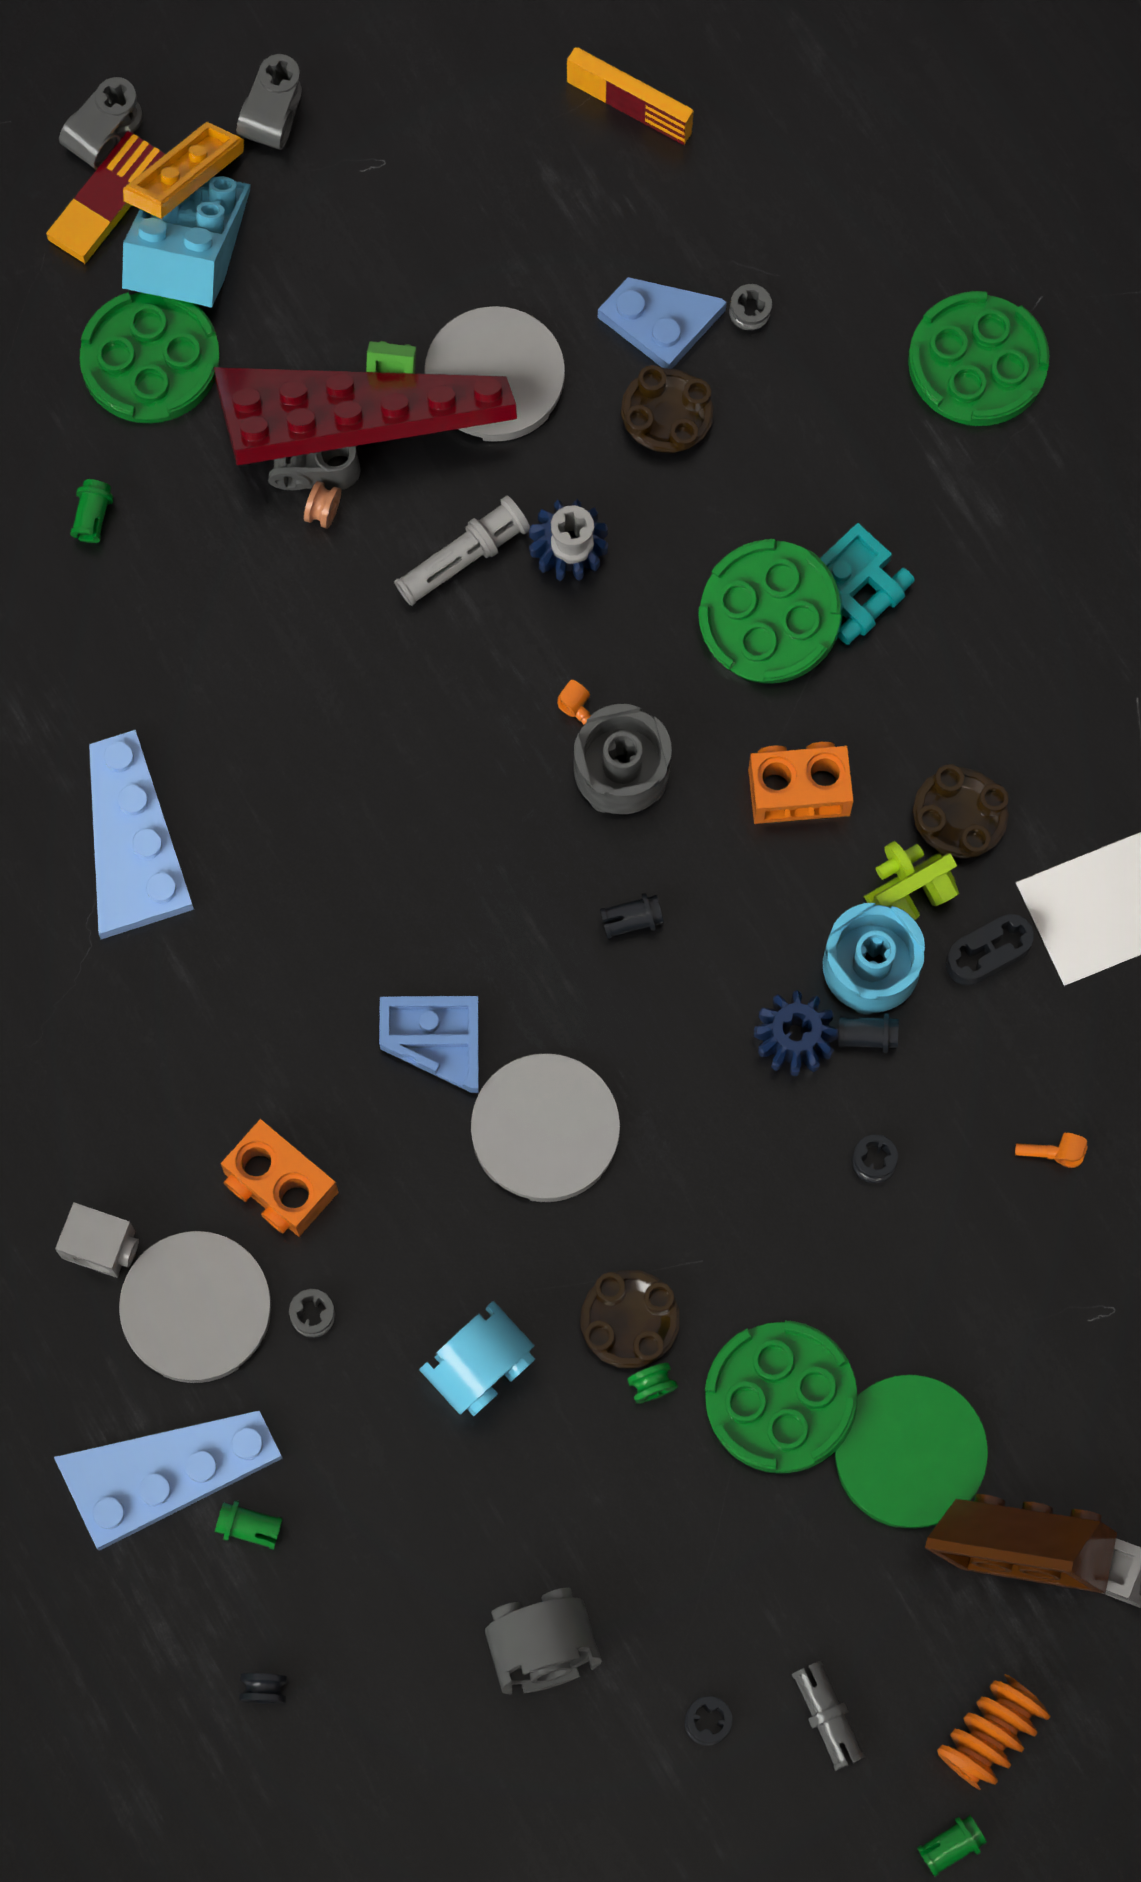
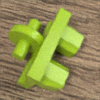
M893 841L884 847L888 861L877 866L876 871L882 880L894 873L898 876L864 895L867 903H875V905L887 907L894 906L902 909L916 920L920 914L909 894L922 887L932 906H938L954 898L959 892L950 870L957 867V864L951 853L944 856L937 853L913 867V862L924 857L921 847L916 844L904 851L897 842Z

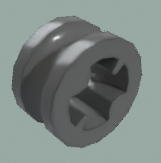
M757 284L740 286L731 297L729 315L732 322L744 330L761 328L770 317L772 310L771 296L765 288ZM747 299H754L757 301L756 307L763 311L760 313L758 310H755L754 316L744 314L745 307L743 305H746Z
M318 1289L303 1290L294 1296L290 1303L289 1315L292 1325L298 1333L305 1337L315 1338L322 1336L334 1324L335 1310L332 1300L326 1293ZM309 1301H313L315 1307H318L319 1303L326 1307L320 1313L322 1322L311 1326L309 1319L304 1324L298 1318L305 1313L303 1305Z

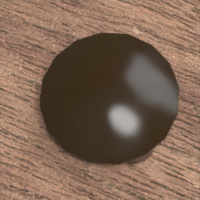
M656 365L646 366L640 371L639 377L630 383L622 398L621 416L626 430L638 443L653 451L674 453L690 449L704 439L712 425L714 406L711 400V388L706 381L695 378L682 370L661 368Z
M953 764L944 765L938 769L936 774L927 778L916 793L913 807L916 828L926 843L942 854L951 853L953 857L957 858L980 856L994 848L1006 832L1009 817L1007 808L1008 793L1004 787L996 784L979 771L958 767Z
M641 1270L608 1272L597 1279L595 1286L589 1290L581 1307V1330L587 1346L602 1361L618 1368H640L658 1361L672 1347L679 1331L680 1310L672 1289L659 1278Z

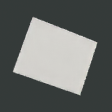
M1141 832L1016 882L1064 986L1141 955Z

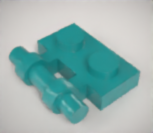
M859 523L850 529L820 558L831 571L841 593L843 616L847 621L841 625L838 638L847 645L859 634L865 636L876 625L874 620L888 606L895 607L905 598L904 591L915 582L913 575L905 568H901L892 578L883 570L891 561L892 553ZM868 583L875 589L876 593L861 606L853 596Z

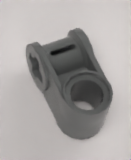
M275 54L262 62L251 92L240 111L236 129L237 136L279 150L284 148L291 131L293 118L302 98V87L299 81L300 70L293 58L284 54Z
M112 77L103 81L84 105L68 118L60 132L59 143L97 170L126 132L129 130L133 133L142 123L143 113L140 104L137 102L134 86L128 80L121 77Z
M356 446L274 459V469L269 472L268 482L270 485L283 490L312 489L316 481L324 482L326 489H332L333 487L341 488V490L347 489L356 483L361 473ZM336 456L348 458L340 466L334 467L327 464L330 459Z

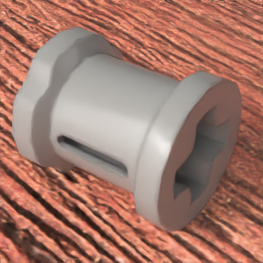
M572 505L559 509L553 515L551 521V549L557 558L571 564L584 561L588 557V554L594 547V521L590 513L582 507ZM567 531H574L578 538L571 539Z

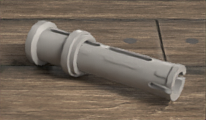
M508 495L500 499V506L480 520L475 518L470 520L465 527L466 532L394 581L397 589L409 605L413 606L416 604V601L452 578L456 573L482 555L485 558L495 556L498 553L497 548L519 532L522 534L529 532L530 525L527 519Z

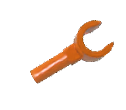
M570 680L558 696L557 704L559 709L571 717H576L583 725L591 716L590 712L583 707L590 697L589 691L577 681Z
M1064 1133L1059 1147L1016 1143L1015 1155L1055 1159L1056 1162L1065 1167L1075 1168L1083 1162L1088 1146L1086 1138L1073 1133Z

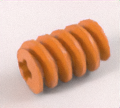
M1004 1674V1677L1009 1685L995 1680L989 1686L996 1701L982 1696L976 1702L983 1717L968 1712L963 1718L970 1733L955 1728L950 1734L957 1749L941 1745L937 1750L938 1755L951 1769L978 1790H981L977 1784L979 1780L994 1785L998 1782L991 1769L993 1763L1007 1769L1012 1765L1004 1753L1006 1747L1021 1753L1025 1748L1017 1736L1019 1731L1034 1737L1038 1732L1030 1720L1032 1715L1045 1720H1049L1051 1717L1045 1706L1033 1693L1006 1674Z

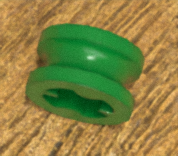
M669 1363L651 1366L627 1378L629 1386H634L637 1389V1394L634 1396L637 1404L662 1397L678 1388L676 1380H671L668 1377V1372L671 1370Z

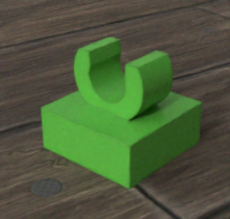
M385 341L369 342L366 372L415 374L416 347L410 344H389Z

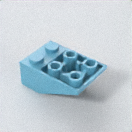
M224 176L212 177L162 219L140 209L123 242L122 288L213 307L226 277L251 184L237 182Z

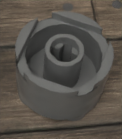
M614 704L603 707L587 719V722L578 733L574 744V775L580 792L595 810L602 813L631 814L646 809L663 796L670 776L672 753L671 740L665 726L655 716L652 717L641 711L640 707L631 704ZM624 755V759L628 763L622 764L619 760H615V757Z
M560 1588L550 1591L541 1597L542 1602L523 1608L520 1602H513L492 1610L491 1614L494 1621L485 1628V1635L503 1693L512 1694V1685L521 1684L524 1693L555 1687L580 1677L578 1666L589 1661L591 1670L601 1664V1656L584 1601L581 1598L573 1597L571 1588Z

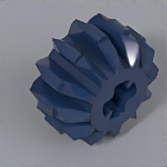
M577 499L572 505L581 507V502ZM559 500L554 503V514L564 507V504ZM595 507L588 510L594 521V547L584 561L571 564L554 555L551 549V521L554 514L543 509L540 510L538 513L539 524H534L529 529V538L534 541L530 544L529 550L532 558H541L539 569L542 573L556 567V578L559 581L564 579L566 571H573L574 577L580 581L584 576L583 566L597 571L600 567L598 556H605L608 553V542L604 540L608 535V527L605 523L597 522L598 511ZM567 531L571 537L578 538L574 531Z
M798 990L793 991L791 1004H788L781 995L774 996L772 1002L774 1010L761 1008L758 1017L764 1024L754 1028V1037L764 1041L758 1048L759 1055L767 1057L775 1053L776 1055L771 1065L772 1069L778 1071L786 1061L791 1063L790 1072L793 1076L799 1075L801 1062H804L812 1072L817 1071L820 1065L817 1056L830 1059L834 1049L827 1042H832L838 1038V1029L827 1026L834 1018L833 1011L823 1010L817 1013L820 998L813 996L808 1005L802 1004V994ZM796 1025L801 1027L800 1033L803 1034L801 1041L790 1039V1026Z

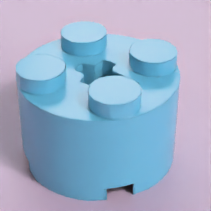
M863 903L850 908L836 920L828 936L823 956V973L829 989L839 1001L863 1015L884 1012L897 1007L912 994L919 980L925 959L923 933L916 921L908 913L897 907ZM867 952L871 957H876L880 954L883 959L878 964L876 961H867L865 955Z
M494 1301L485 1309L491 1315L489 1319L485 1320L478 1314L436 1352L435 1358L440 1364L435 1369L428 1362L419 1369L460 1415L465 1410H468L475 1416L498 1394L491 1386L503 1375L512 1382L535 1360L529 1352L535 1345Z

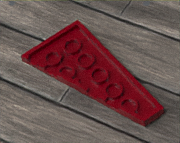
M214 367L215 381L237 465L517 419L516 402L507 376Z

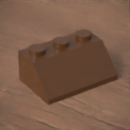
M976 1494L974 1501L955 1499L927 1537L925 1546L927 1550L961 1570L1105 1594L1117 1532L1101 1522L1102 1516L1091 1511L1071 1509L1070 1516L1053 1514L1052 1507L1041 1503L1024 1501L1022 1509L1006 1507V1501L1001 1498Z

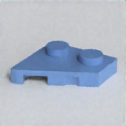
M628 277L600 306L598 318L659 366L672 369L726 311L727 302L722 298Z
M478 996L380 997L379 1045L381 1050L468 1092L479 1093Z

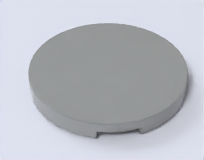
M492 306L465 312L451 320L439 331L427 353L425 374L507 376L516 402L517 419L459 429L467 434L481 437L483 441L494 442L522 437L540 427L549 418V414L558 403L564 388L565 365L557 340L544 324L533 316L517 309Z
M556 1054L529 1055L503 1066L489 1078L481 1089L472 1112V1142L483 1170L495 1183H498L504 1189L518 1196L528 1198L530 1201H561L579 1195L589 1189L601 1178L608 1168L619 1141V1112L615 1099L606 1083L585 1064L570 1057Z
M190 1231L178 1233L153 1244L132 1265L121 1290L119 1302L120 1321L124 1335L132 1350L154 1371L166 1378L180 1382L203 1383L214 1381L238 1370V1367L253 1355L261 1341L265 1338L271 1319L270 1290L257 1261L245 1248L235 1241L211 1232Z

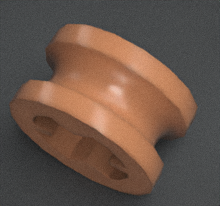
M316 481L305 506L304 521L311 523L313 520H319L321 527L329 528L340 503L341 488L333 487L331 490L325 488L324 482Z

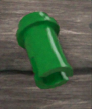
M86 479L83 482V486L77 488L76 495L80 500L74 525L70 533L73 538H78V540L87 543L100 542L107 505L113 503L114 498L110 493L111 486L99 480Z
M235 1500L233 1505L223 1502L215 1532L224 1534L223 1540L229 1541L231 1536L274 1550L283 1520L282 1517L277 1518L239 1507L240 1501Z
M971 1815L963 1820L958 1816L954 1819L957 1823L956 1825L926 1844L917 1847L934 1877L974 1851L978 1855L981 1853L979 1847L987 1843Z

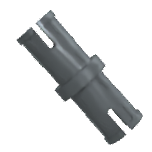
M818 1661L809 1665L817 1683L816 1687L812 1686L804 1668L791 1675L795 1679L811 1712L812 1717L808 1719L812 1729L818 1728L834 1764L833 1767L837 1771L848 1766L840 1744L845 1745L853 1763L866 1756L862 1752L845 1717V1714L849 1712L845 1702L839 1703L824 1670V1664L822 1661Z

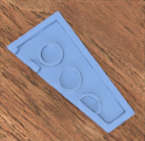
M136 730L89 744L98 931L100 938L105 939L194 910Z
M260 1411L54 1457L93 1542L99 1551L283 1459Z

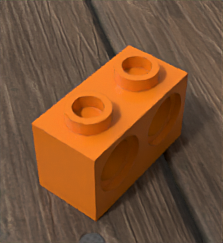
M816 742L801 750L787 751V748L784 746H768L761 748L758 753L750 754L748 772L754 824L850 816L853 805V793L847 746L835 747V744L832 742ZM818 771H827L835 777L836 782L829 786H822L812 779V775ZM770 775H779L786 779L789 785L784 789L774 790L767 787L763 780Z
M261 1119L221 1162L223 1171L228 1177L223 1182L227 1188L244 1202L252 1197L265 1208L261 1213L262 1217L282 1234L289 1228L300 1237L339 1193L336 1182ZM264 1156L271 1160V1166L265 1174L251 1176L245 1172L247 1162L253 1157ZM294 1187L303 1188L309 1193L305 1204L298 1208H290L282 1203L285 1192Z

